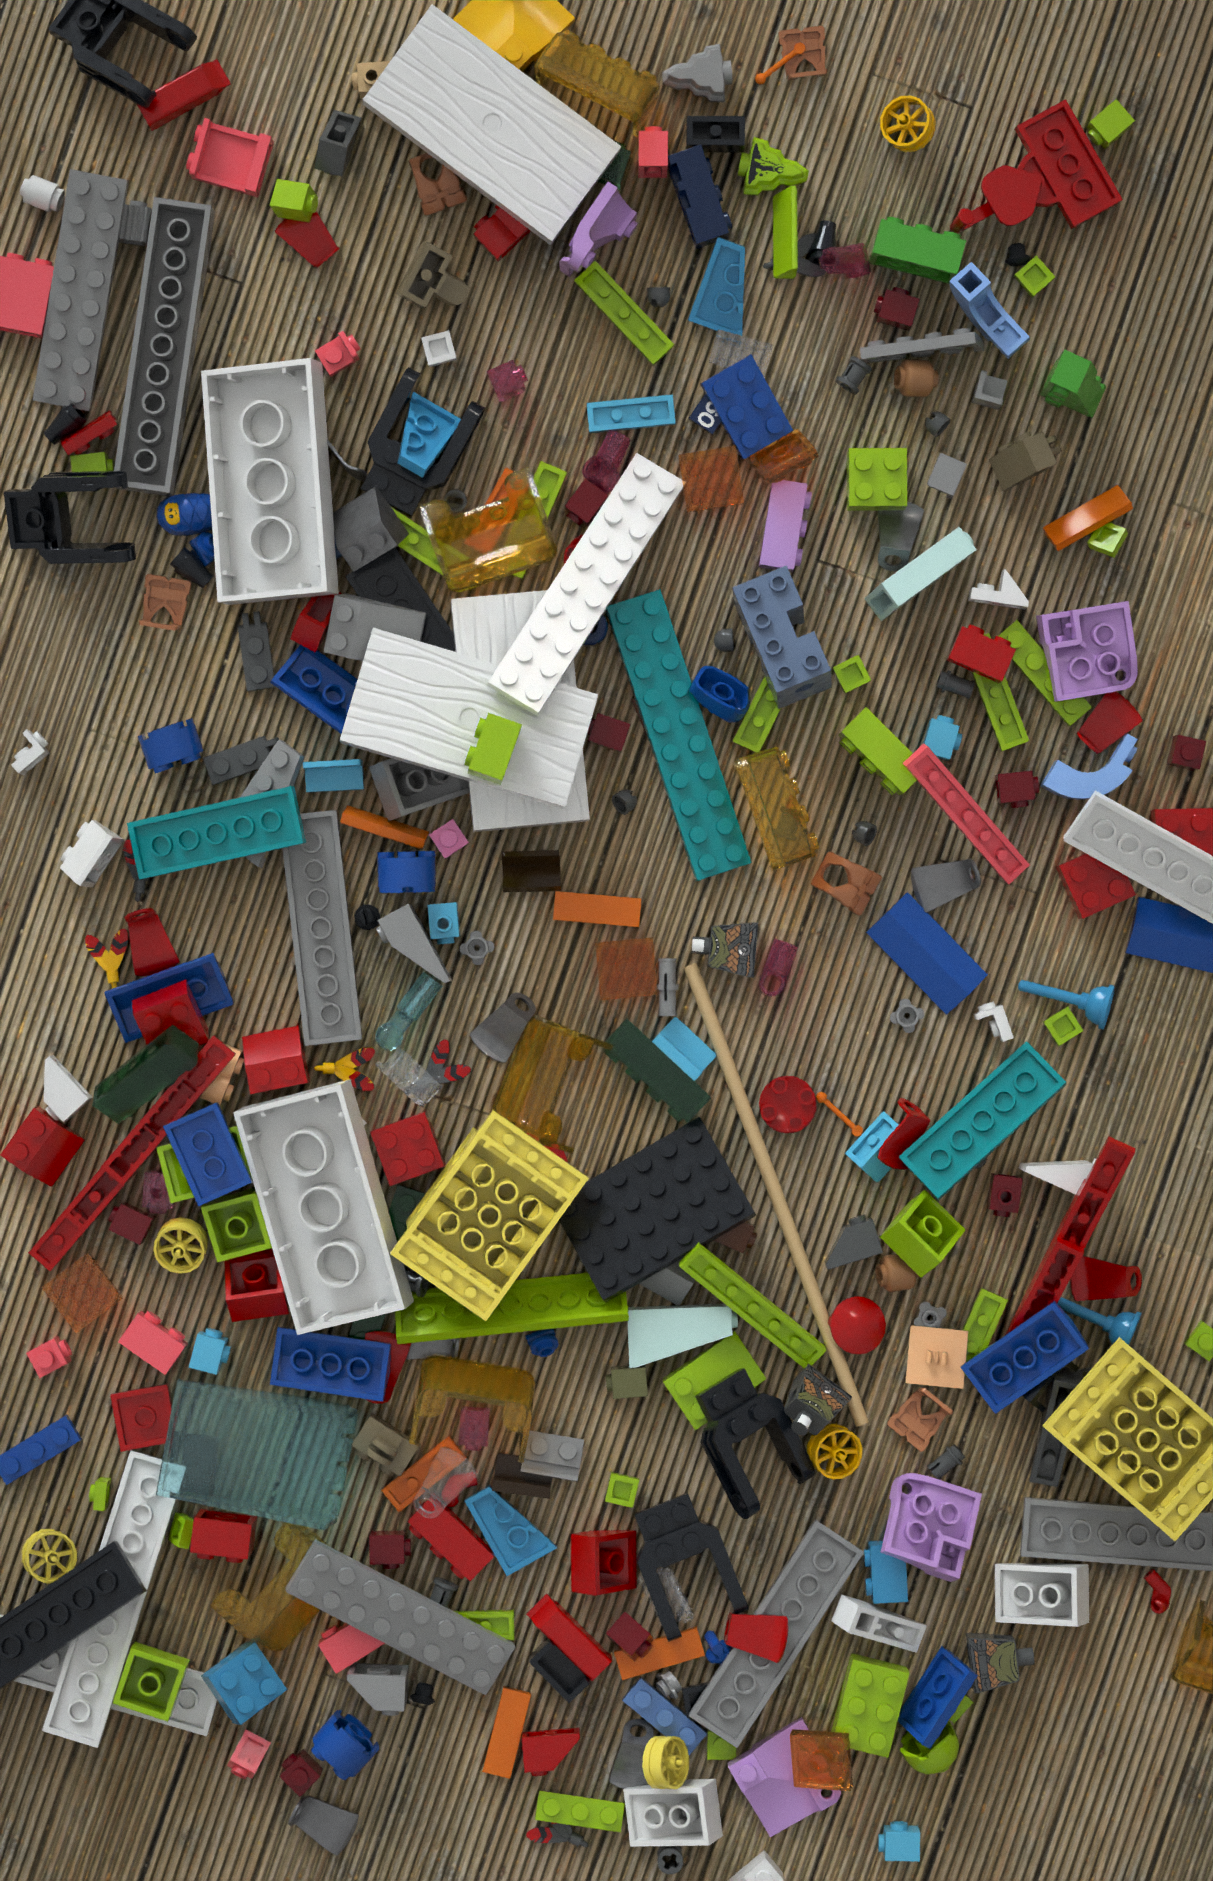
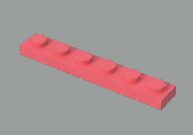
M923 743L902 763L1004 882L1010 885L1030 866L927 745Z

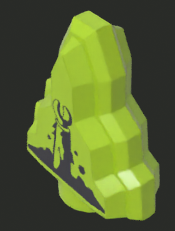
M753 137L749 154L741 153L738 176L745 177L743 194L758 196L761 191H774L780 185L795 186L805 183L809 170L797 161L785 159L781 150L770 147L767 140Z

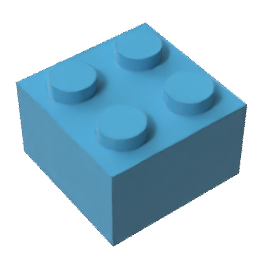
M246 1641L201 1675L232 1723L242 1725L287 1690L257 1644L251 1641Z

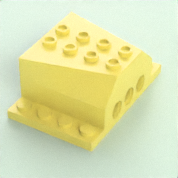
M492 1110L479 1130L474 1127L471 1129L406 1220L407 1230L390 1254L477 1316L487 1321L589 1178L499 1113Z
M1119 1337L1042 1426L1163 1532L1176 1541L1213 1499V1418Z

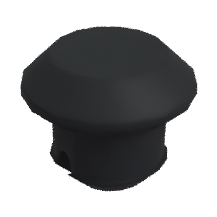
M1014 243L1008 247L1009 257L1005 262L1009 266H1021L1027 264L1031 257L1026 255L1024 244Z
M362 905L355 912V922L361 929L371 930L379 924L380 913L372 905Z
M419 1682L416 1686L415 1694L410 1695V1698L413 1702L431 1705L435 1703V1700L432 1698L433 1685Z

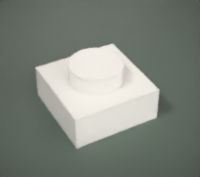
M449 330L421 337L429 367L457 360Z

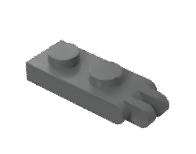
M259 611L253 612L255 622L253 624H250L248 613H242L243 625L238 626L248 692L276 688V686L270 683L275 674L267 622H261Z
M262 736L204 757L203 760L212 785L214 786L258 770L270 753V747L274 746L279 738L267 741L266 736Z

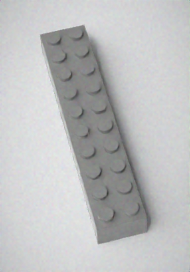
M154 197L114 471H126L128 487L122 489V486L115 487L116 489L169 497L174 495L215 211L212 205Z

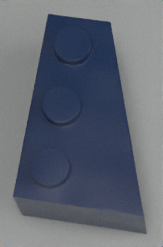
M700 144L669 155L668 172L695 248L699 249L716 243L717 237L729 238L728 229L732 228V223L728 212L723 213L720 205V202L723 201L718 184L714 185L711 176L713 169L709 158H705L702 145Z

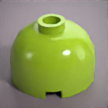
M950 1721L947 1722L931 1749L922 1745L908 1731L901 1739L903 1747L900 1748V1752L904 1759L914 1770L923 1774L945 1772L955 1761L959 1753L958 1736Z

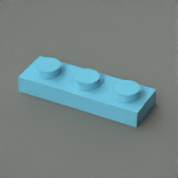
M673 394L586 403L589 433L676 424Z

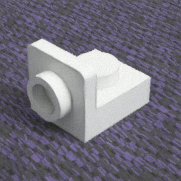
M26 729L23 732V735L33 746L30 749L28 746L23 748L14 756L16 761L11 765L18 774L25 775L49 754V751L45 748L48 742L38 731L33 734L32 731Z
M993 1001L978 1006L979 1012L973 1014L974 1018L979 1020L992 1015L993 1020L989 1021V1025L994 1038L999 1036L1002 1042L1014 1038L1003 1005L995 1006Z

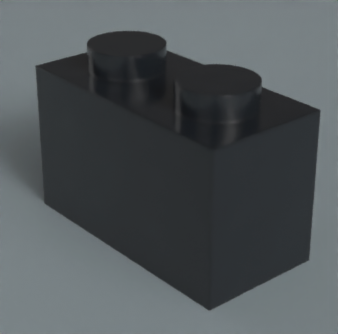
M687 116L686 149L701 144L704 152L744 153L745 116Z

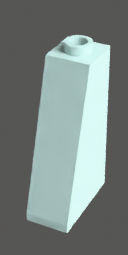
M960 527L956 528L882 582L864 599L878 618L883 621L977 549L974 547L972 538L968 533L963 532Z
M726 1304L628 1307L629 1368H636L733 1335L732 1328H738L737 1313Z

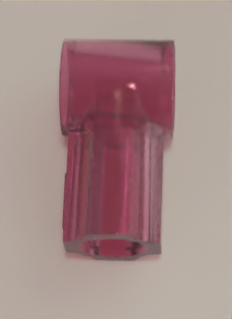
M857 243L845 247H829L823 250V254L819 258L820 268L824 269L828 274H846V278H856L871 273L866 243Z
M609 430L597 455L591 457L584 464L582 469L583 476L604 493L612 491L620 479L617 469L631 440L617 431Z
M774 939L761 977L758 980V988L761 994L766 997H775L783 991L798 947ZM767 976H774L778 979L779 988L777 991L769 992L764 988L763 982Z

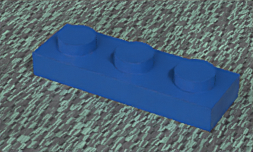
M65 1415L0 1455V1475L6 1485L82 1440L69 1416Z

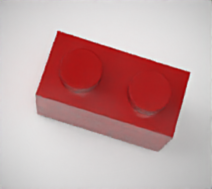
M969 624L968 628L962 626L946 661L994 682L1001 683L1016 649L1010 647L1011 642L1004 638L995 636L993 640L984 636L985 631L971 624Z

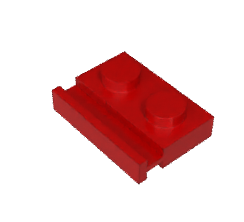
M110 410L86 424L84 428L61 440L62 447L67 455L73 452L75 455H79L90 448L88 442L96 437L102 440L114 433L113 427L117 425V421Z

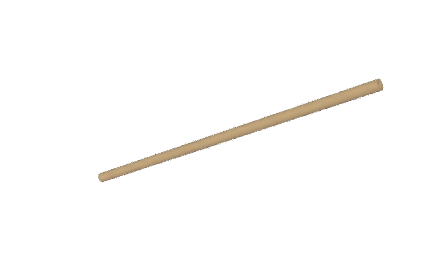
M696 962L683 967L839 1384L841 1389L852 1396L847 1405L856 1427L869 1422L844 1353L832 1337L831 1329L828 1325L829 1313Z

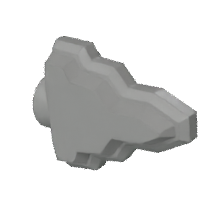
M720 44L705 46L702 53L693 54L687 63L675 64L663 71L662 81L664 85L674 89H689L695 96L707 97L709 102L724 103L725 85L732 84L731 60L723 61Z

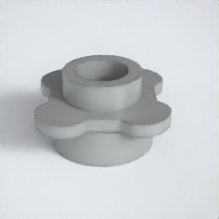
M472 931L469 940L460 946V952L463 955H468L475 965L483 964L484 957L494 950V943L485 940L480 931ZM475 945L480 946L478 951L474 949Z
M902 999L899 1001V1007L896 1012L890 1014V1021L893 1024L902 1026L906 1033H911L915 1030L918 1020L924 1017V1011L922 1008H916L911 1005L909 999ZM905 1013H909L910 1017L908 1019L904 1017Z
M927 1301L920 1303V1311L918 1317L914 1319V1325L941 1328V1321L947 1315L946 1310L943 1307L936 1308ZM929 1315H932L933 1319L928 1320L927 1317Z
M670 1671L661 1675L658 1673L656 1675L658 1679L656 1685L664 1697L669 1696L671 1699H677V1693L682 1690V1687L676 1677Z

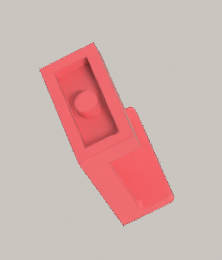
M204 118L203 124H198L195 131L194 141L197 142L195 152H190L187 159L186 169L189 170L191 178L258 198L274 144L272 137L262 133L257 136L212 123L210 119Z
M7 253L6 257L0 256V331L43 338L54 270L53 262L36 258L35 262L24 261V256L14 253Z

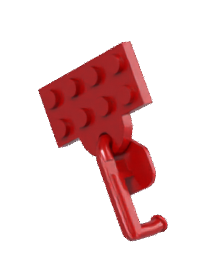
M1065 99L1015 127L1014 130L1028 154L1022 158L1017 168L1003 165L988 173L981 182V190L987 203L972 211L967 208L961 209L958 216L951 223L950 231L957 234L994 214L1003 225L1014 226L1031 217L1035 206L1047 208L1053 205H1058L1070 228L1073 229L1119 204L1123 199Z

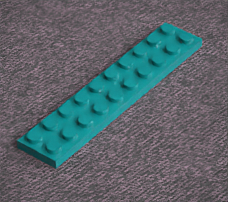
M661 589L609 605L606 608V613L695 880L699 881L752 863L699 703L689 692L692 682Z

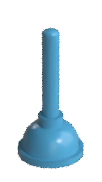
M1021 980L1018 984V990L1077 1005L1078 1009L1085 1010V1016L1089 1021L1098 1025L1099 1029L1104 1030L1115 986L1109 984V987H1096L1089 994L1082 992L1080 995Z
M1060 1297L1057 1303L1064 1311L1103 1327L1102 1330L1109 1333L1108 1338L1112 1345L1119 1337L1129 1345L1142 1315L1141 1312L1137 1311L1136 1313L1122 1312L1116 1317L1111 1315L1107 1317Z

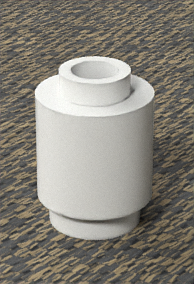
M32 175L30 179H24L20 188V195L23 196V202L47 212L52 210L58 212L64 201L65 190L61 189L56 183Z

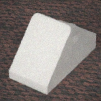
M1003 569L1001 572L999 591L994 590V585L978 583L977 588L972 587L969 590V602L1023 610L1028 608L1029 601L1006 569Z

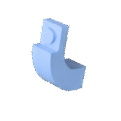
M972 262L949 281L950 289L964 313L987 341H991L1007 359L1030 340L1029 335L997 301L991 290V282Z
M1128 733L1123 735L1108 762L1096 772H1080L1060 760H1056L1040 786L1055 795L1075 800L1090 799L1095 790L1103 795L1109 793L1121 785L1133 771L1123 765L1124 761L1129 763L1138 749L1134 745L1138 739Z

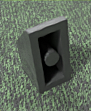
M337 110L333 111L319 139L314 169L324 171L329 175L343 176L351 158L361 124V117Z
M864 1214L848 1219L849 1224L842 1227L825 1260L828 1270L883 1253L874 1221L871 1217L866 1219Z

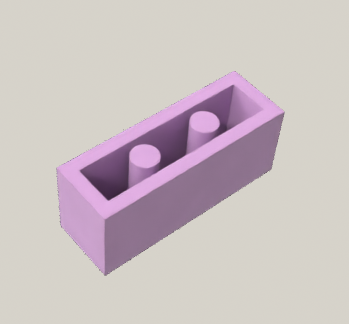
M773 478L760 555V568L776 570L787 565L789 572L793 573L794 567L800 566L803 549L798 548L799 537L805 538L807 520H802L803 510L809 509L812 492L807 491L806 483Z

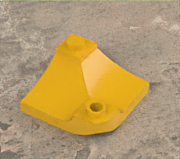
M471 0L453 20L523 72L533 60L536 61L575 21V17L557 0Z

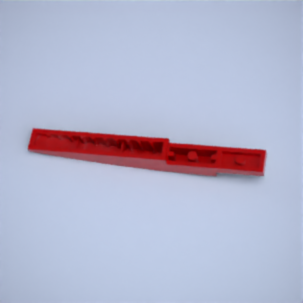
M213 1035L28 1253L47 1270L52 1271L156 1150V1147H159L165 1140L167 1134L163 1126L183 1118L236 1053Z
M1108 1136L1086 1180H1083L1006 1334L1053 1301L1058 1303L1084 1254L1085 1246L1130 1164L1136 1148Z

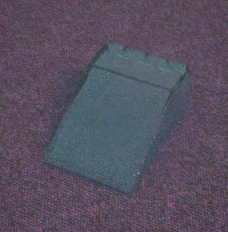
M179 1379L176 1383L156 1495L326 1530L337 1522V1517L335 1516H339L342 1495L333 1494V1490L344 1491L348 1467L338 1465V1461L349 1462L353 1439L343 1437V1434H354L358 1409L351 1408L349 1405L310 1397Z

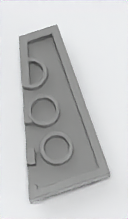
M970 328L953 330V335L942 336L941 332L925 334V339L914 340L913 336L896 338V343L885 344L884 340L868 342V347L860 348L861 360L865 363L902 360L909 353H911V357H931V355H934V350H940V353H948V355L960 354L963 347H974V352L984 351L983 339L976 332H971Z
M278 740L240 797L294 786L304 756L283 740ZM266 852L245 856V858L257 867L263 868Z

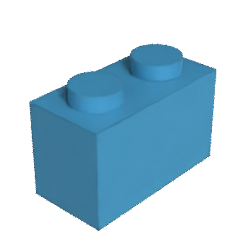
M883 1540L868 1541L869 1549H864V1566L870 1567V1578H865L866 1596H871L873 1604L908 1602L906 1562L880 1553Z

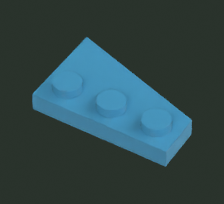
M717 237L688 321L742 340L745 246Z
M413 392L409 402L397 463L423 478L451 440L461 419Z
M491 1485L464 1500L506 1576L557 1549V1545L497 1491H492Z

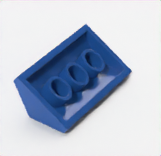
M299 645L270 683L342 734L358 679L318 650L314 652Z
M908 892L866 932L946 1015L963 1001L988 975L924 911L923 907Z
M1138 897L1125 953L1213 973V924L1181 906Z
M214 953L104 992L125 1043L143 1037L133 1016L132 1000L183 980H187L202 1016L234 1005L224 973Z
M1053 1301L964 1363L961 1369L996 1414L1089 1349V1346L1073 1320Z
M277 1327L270 1385L383 1402L390 1374L391 1343L317 1332L297 1335L296 1329Z

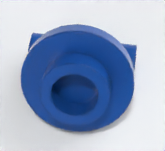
M202 532L189 543L206 567L215 560L213 534Z
M554 1329L538 1330L525 1335L533 1355L540 1357L550 1356L559 1345Z
M707 1631L704 1638L709 1648L705 1656L710 1663H722L732 1647L726 1645L724 1640L719 1641L714 1631Z

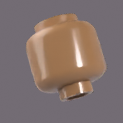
M905 359L900 366L896 367L894 372L895 388L899 389L900 393L906 397H927L931 394L933 388L937 387L939 381L938 371L934 370L929 360Z
M897 1254L883 1256L875 1267L878 1285L884 1287L888 1292L909 1290L915 1286L916 1278H919Z

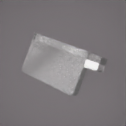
M717 329L709 363L729 367L752 354L761 373L765 377L773 344Z
M401 1047L385 1063L378 1060L375 1064L414 1103L421 1107H424L443 1087Z
M671 1566L658 1567L656 1571L676 1623L681 1620L686 1623L694 1619V1612ZM640 1575L638 1581L660 1622L644 1578Z

